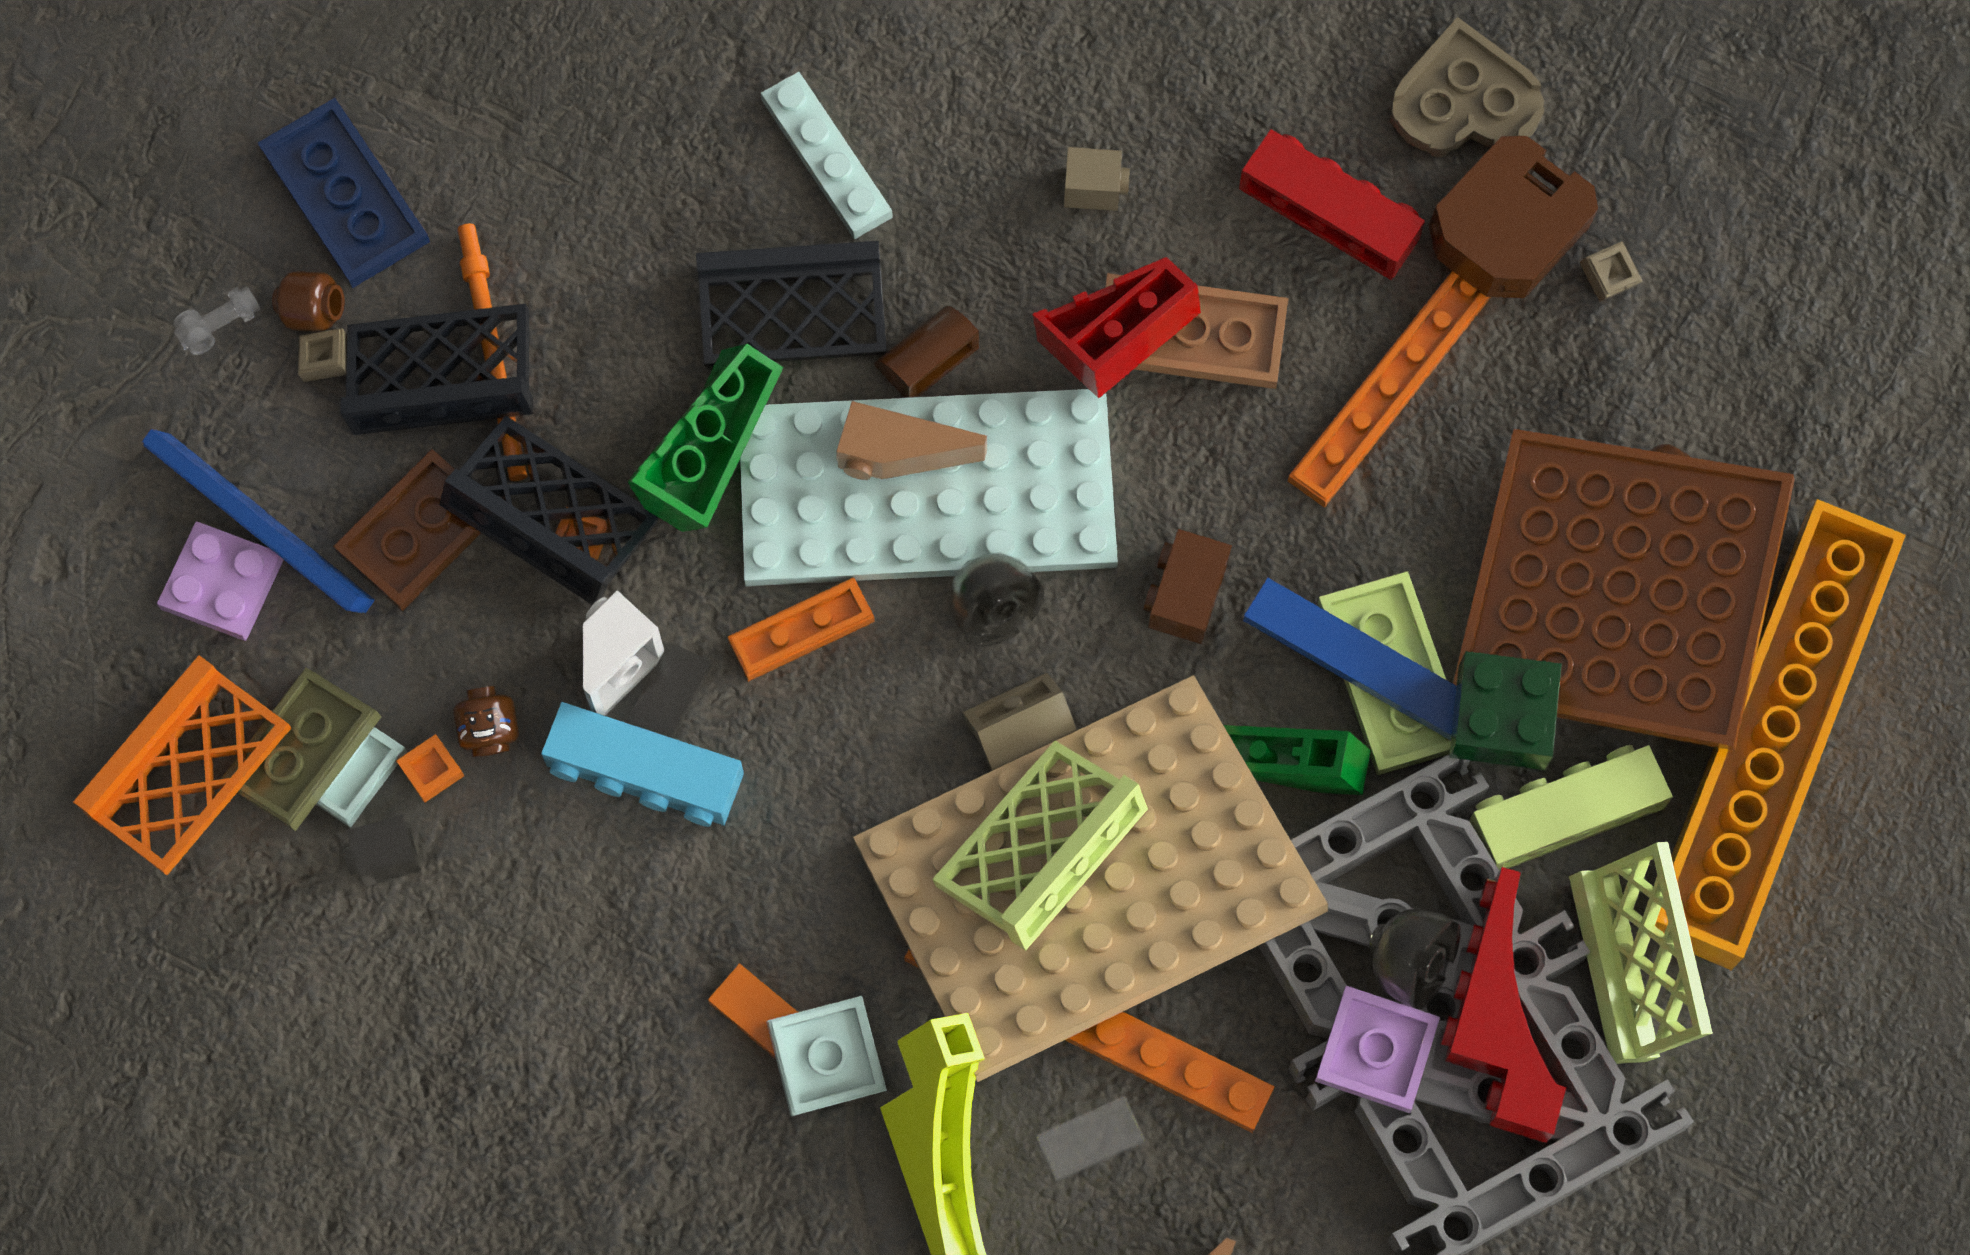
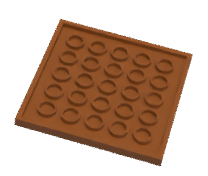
M1514 429L1453 684L1457 686L1458 667L1465 651L1562 663L1557 709L1558 718L1735 751L1794 485V474Z

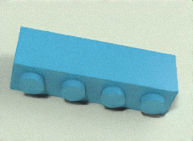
M561 702L541 753L546 766L551 768L549 772L560 779L576 782L577 778L580 777L595 782L594 787L605 794L621 797L622 792L640 797L639 803L650 809L665 812L667 807L685 812L684 818L706 827H710L712 822L725 826L744 775L740 760Z

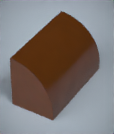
M945 306L874 363V366L904 398L919 397L979 349V330L958 310L951 306Z

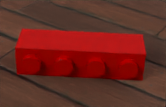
M1270 129L1242 169L1239 190L1391 281L1420 240L1425 220L1420 218L1415 209L1405 203H1395L1383 196L1380 190L1366 180L1358 181L1346 174L1332 159L1327 157L1319 158L1307 151L1302 143L1291 135H1281Z

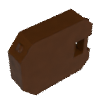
M1501 136L1436 205L1428 224L1436 258L1486 297L1525 299L1589 229L1598 211L1595 187L1575 171L1569 176L1546 159L1544 156L1547 150L1528 136ZM1533 172L1537 173L1558 190L1556 192L1552 191L1531 174Z

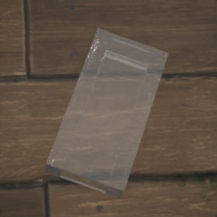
M1125 1096L1036 1135L1037 1143L1056 1183L1145 1143L1143 1133Z

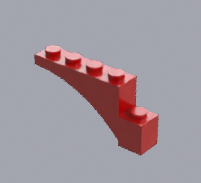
M1501 867L1495 880L1487 878L1479 901V907L1486 908L1482 926L1474 924L1472 927L1466 952L1474 954L1469 972L1460 971L1453 998L1461 1000L1456 1018L1448 1016L1440 1045L1448 1047L1445 1057L1446 1062L1501 1078V1082L1492 1081L1487 1095L1485 1109L1493 1111L1489 1126L1547 1143L1555 1133L1567 1087L1557 1085L1548 1071L1533 1041L1521 1006L1514 972L1512 943L1514 904L1521 872Z

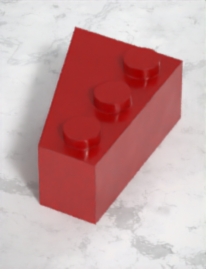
M1165 257L1113 279V285L1089 295L1086 291L1073 296V302L1049 312L1045 308L1033 313L1032 316L1037 341L1096 397L1100 398L1197 317L1201 310L1198 285Z

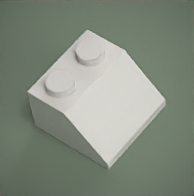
M616 591L609 599L603 597L595 602L586 614L587 620L583 623V690L591 711L604 716L666 656L658 627L619 591Z

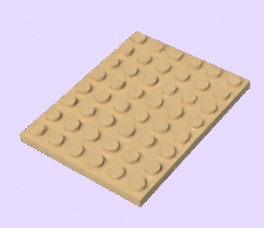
M1194 675L1056 740L1118 779L1125 775L1137 782L1148 810L1026 951L1013 943L1007 932L937 888L932 879L1052 743L853 837L859 853L943 1016L969 1014L984 1056V1060L979 1062L978 1069L974 1072L977 1082L1328 912L1326 899ZM1059 759L1046 773L1047 782L1072 778V766ZM1103 785L1081 788L1083 804L1101 801L1110 790ZM1074 790L1048 795L1050 811L1076 806ZM1041 796L1023 799L1016 807L1017 817L1041 813ZM1077 818L1051 823L1052 838L1058 839L1071 836L1078 828ZM1044 825L1018 829L1019 846L1045 841ZM1010 831L993 834L985 843L986 852L1012 847ZM1046 853L1020 858L1022 875L1040 872L1047 863ZM1013 860L987 864L988 881L1014 876ZM979 866L962 869L952 881L959 886L981 883ZM1015 889L990 893V905L1001 913H1004L1016 899ZM982 895L976 896L982 900Z

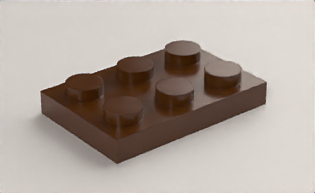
M433 449L333 546L335 551L401 611L481 534L480 531L439 505L445 480L455 469Z

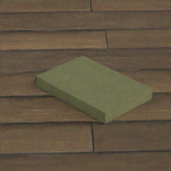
M306 667L272 711L291 726V729L236 793L294 831L298 829L381 718L375 709ZM265 720L248 743L262 741L274 726ZM246 753V759L251 753ZM238 757L221 779L231 778L238 770Z

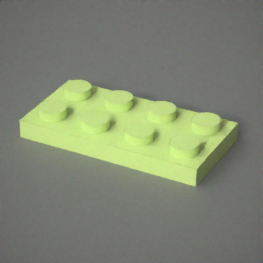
M1408 571L1319 597L1317 603L1323 610L1446 680ZM1344 679L1366 745L1371 750L1370 757L1377 775L1449 755L1451 743L1449 739Z

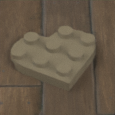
M1457 17L1402 78L1394 93L1390 122L1408 144L1422 151H1427L1432 156L1443 157L1451 150L1458 149L1470 139L1487 147H1492L1501 136H1532L1544 114V99L1540 91V81L1528 68Z

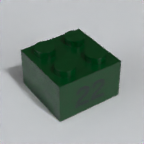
M1465 651L1458 667L1449 758L1545 770L1553 757L1562 663Z

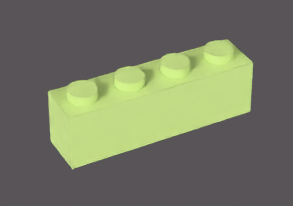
M1627 745L1609 753L1606 756L1608 761L1591 767L1588 761L1582 762L1563 772L1564 778L1547 783L1546 778L1537 779L1522 786L1519 789L1521 794L1504 800L1502 795H1496L1478 803L1475 806L1477 811L1473 812L1469 821L1499 871L1501 867L1509 869L1663 810L1673 796L1650 746L1634 750L1633 745Z

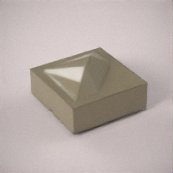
M1623 241L1594 253L1579 262L1599 302L1643 282Z
M343 328L299 336L298 375L303 382L346 375L347 334Z

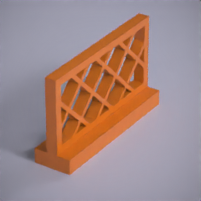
M198 655L73 802L99 826L104 827L167 876L289 732L291 726L219 673L212 664ZM221 689H224L233 696L234 713L210 717L209 703ZM242 703L252 711L243 712ZM201 713V719H196ZM264 719L274 726L262 741L245 743L244 722ZM235 723L237 745L212 749L210 727ZM202 728L203 750L179 754L178 739L188 730ZM170 750V755L165 756V754ZM246 753H251L246 759ZM237 755L238 770L232 777L214 780L213 758ZM204 760L205 782L181 785L179 764ZM171 765L172 787L147 791V776L154 767ZM138 787L139 792L133 793V792L136 790V788ZM221 789L215 796V790ZM206 792L207 806L200 815L183 817L181 795ZM173 797L174 819L149 823L148 800ZM139 802L141 824L120 827L111 820L123 804ZM189 826V828L184 832L183 827ZM175 828L176 843L163 858H160L151 851L150 832ZM141 834L142 843L132 835Z

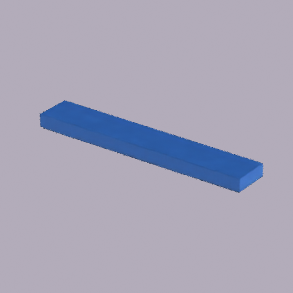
M154 429L148 432L142 441L144 447L346 611L366 613L375 601L374 598L174 436Z
M1270 578L1266 579L1245 613L1244 622L1451 741L1456 685Z

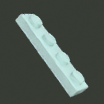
M800 72L761 92L762 102L853 239L893 218L892 209Z

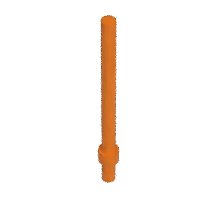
M471 223L460 225L457 228L463 258L460 260L463 280L469 283L474 310L492 308L486 280L490 276L486 256L481 255L476 227ZM495 327L491 334L499 339L497 327ZM484 339L481 345L484 360L486 361L497 348ZM503 360L490 372L497 379L507 378ZM515 416L509 417L516 422ZM497 418L498 424L503 418ZM508 434L501 439L504 456L523 454L520 442ZM525 465L507 467L510 481H521L528 477Z

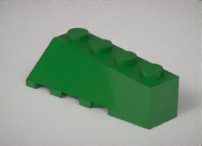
M748 344L721 350L700 396L627 481L647 511L681 532L708 527L782 372V366Z

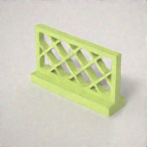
M1054 741L932 880L937 888L1007 932L1010 940L1026 951L1148 810L1140 786L1125 775L1118 779L1059 742ZM1059 759L1072 766V778L1047 782L1046 773ZM1103 785L1110 790L1101 801L1083 804L1081 788ZM1074 790L1076 806L1050 811L1049 794ZM1041 796V813L1017 817L1016 807L1023 799ZM1077 818L1078 828L1071 836L1058 839L1052 838L1051 823ZM1044 825L1045 841L1019 846L1018 829ZM1010 831L1012 847L986 852L985 843L993 834ZM1046 853L1047 863L1040 872L1022 875L1020 858ZM1013 860V877L988 881L987 864ZM979 866L981 883L959 886L952 881L962 869ZM1015 889L1016 899L1004 913L990 905V893ZM982 895V900L976 896Z
M1657 842L1594 871H1580L1569 876L1583 941L1590 951L1587 960L1606 1045L1616 1064L1648 1062L1659 1058V1053L1713 1034L1668 842ZM1654 859L1657 871L1654 886L1644 879L1649 862ZM1619 874L1628 881L1624 894L1622 892ZM1639 891L1649 897L1643 916L1634 910ZM1661 907L1666 910L1668 918L1665 933L1655 926ZM1629 921L1639 928L1635 941H1633ZM1650 938L1660 945L1654 963L1644 956ZM1672 955L1677 958L1679 966L1676 981L1666 974ZM1640 968L1650 975L1645 989ZM1661 985L1671 992L1665 1011L1655 1004ZM1683 1003L1688 1006L1693 1026L1688 1029L1677 1022ZM1651 1016L1661 1023L1656 1037Z

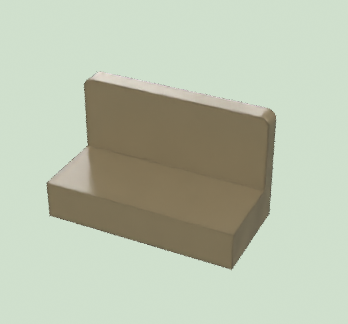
M1048 673L963 712L968 728L981 744L991 771L1077 731L1063 691Z

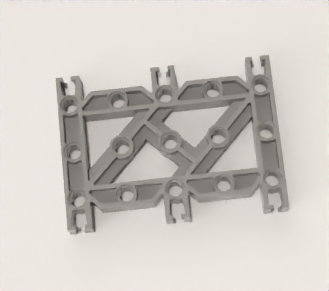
M1449 755L1291 839L1326 899L1328 912L1258 945L1309 1034L1326 1039L1329 1038L1344 988L1347 986L1315 932L1368 946L1372 951L1380 955L1391 956L1396 954L1424 962L1425 967L1413 1008L1428 1013L1427 1003L1438 1000L1444 1002L1449 1007L1451 1017H1457L1461 1000L1453 998L1460 971H1470L1474 954L1466 952L1469 936L1474 924L1482 926L1486 913V908L1479 907L1482 890L1470 891L1466 889L1461 882L1460 875L1474 873L1485 884L1487 878L1495 880L1499 872L1498 867L1470 821L1452 816L1484 798L1489 789L1485 778L1480 772L1472 776L1474 781L1472 786L1454 794H1449L1444 783L1441 781V779L1455 770L1460 777L1469 773L1467 766L1470 760L1449 758ZM1418 791L1429 794L1435 803L1434 807L1429 809L1417 807L1411 799V794ZM1334 836H1343L1351 842L1353 850L1346 854H1339L1331 849L1328 840ZM1412 838L1462 922L1411 908L1407 903L1399 899L1387 898L1382 900L1327 883ZM1515 899L1512 933L1513 956L1523 955L1533 965L1532 974L1523 975L1514 970L1521 1006L1530 1033L1559 1084L1567 1087L1555 1133L1551 1137L1552 1140H1556L1555 1143L1467 1191L1415 1101L1411 1112L1407 1113L1358 1097L1355 1114L1405 1200L1410 1205L1431 1211L1392 1233L1387 1241L1394 1252L1399 1249L1401 1251L1409 1247L1407 1240L1428 1232L1431 1234L1433 1243L1440 1250V1253L1437 1255H1464L1683 1132L1694 1123L1684 1106L1675 1111L1677 1117L1670 1122L1671 1124L1657 1130L1650 1128L1647 1118L1641 1113L1643 1108L1657 1100L1661 1107L1670 1103L1668 1097L1675 1090L1668 1079L1624 1104L1620 1102L1625 1082L1624 1075L1572 989L1568 986L1549 981L1582 963L1590 953L1585 942L1582 940L1576 945L1567 948V954L1553 960L1547 958L1544 948L1539 943L1553 933L1559 936L1574 928L1565 910L1530 930L1519 934L1518 927L1523 909L1518 900ZM1384 917L1396 920L1400 924L1401 934L1395 937L1384 935L1379 930L1377 921ZM1302 962L1309 963L1317 969L1318 979L1310 983L1303 982L1295 976L1293 967ZM1447 1020L1439 1021L1415 1100L1466 1114L1480 1123L1489 1124L1493 1111L1485 1109V1104L1479 1099L1477 1094L1478 1086L1484 1084L1491 1085L1493 1080L1501 1082V1078L1446 1062L1445 1057L1448 1047L1440 1045ZM1566 1038L1577 1040L1583 1047L1584 1057L1582 1059L1567 1057L1561 1047L1562 1040ZM1327 1041L1291 1061L1288 1070L1297 1084L1305 1080L1303 1076L1305 1070L1321 1063ZM1314 1083L1307 1087L1309 1094L1306 1101L1312 1111L1346 1092L1330 1086L1319 1090ZM1624 1123L1630 1126L1635 1134V1143L1633 1145L1619 1143L1613 1134L1614 1124ZM1398 1131L1411 1133L1417 1141V1150L1413 1153L1399 1151L1394 1146L1393 1134ZM1542 1170L1547 1173L1552 1182L1551 1191L1541 1193L1534 1190L1529 1182L1530 1171ZM1457 1217L1461 1219L1468 1229L1467 1238L1462 1241L1449 1238L1443 1228L1445 1218Z

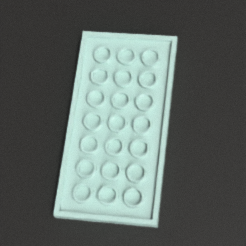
M1089 389L769 404L765 405L740 458L745 586L843 582L853 577L856 581L1117 568L1118 559L1106 393L1098 398ZM852 401L987 436L985 461L888 479L871 477L869 480H860L847 475L844 469L838 468L836 451Z

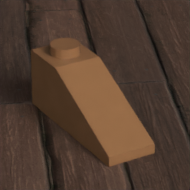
M852 401L836 451L838 468L844 469L847 475L856 479L869 480L871 477L888 479L985 461L987 436Z

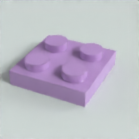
M196 521L157 605L163 611L246 641L283 563V559L270 548Z
M1345 986L1315 1082L1410 1113L1440 1017Z

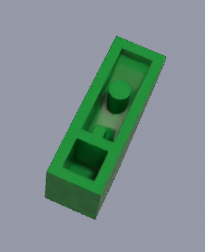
M1223 725L1256 781L1318 793L1363 795L1371 750L1351 732Z

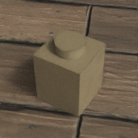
M1068 147L1064 207L1118 211L1119 194L1128 195L1130 168L1121 167L1122 151Z

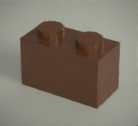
M1178 529L1173 544L1165 541L1157 565L1158 569L1165 571L1160 586L1151 583L1143 608L1144 611L1150 612L1148 628L1202 645L1229 562L1232 545Z

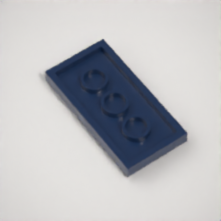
M336 98L331 99L258 142L261 152L352 288L430 243L428 234Z

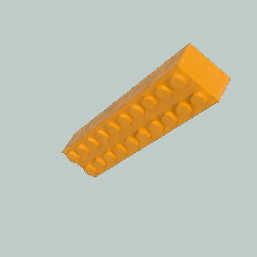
M1819 499L1815 501L1803 520L1763 622L1736 749L1733 751L1714 747L1671 855L1694 955L1731 971L1745 956L1906 536L1903 533ZM1661 907L1655 926L1665 933L1668 918L1666 910Z

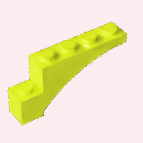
M964 1013L929 1020L897 1041L913 1088L880 1107L931 1255H986L975 1208L970 1157L971 1108L976 1079L974 1072L978 1069L979 1062L984 1060V1056L969 1014Z

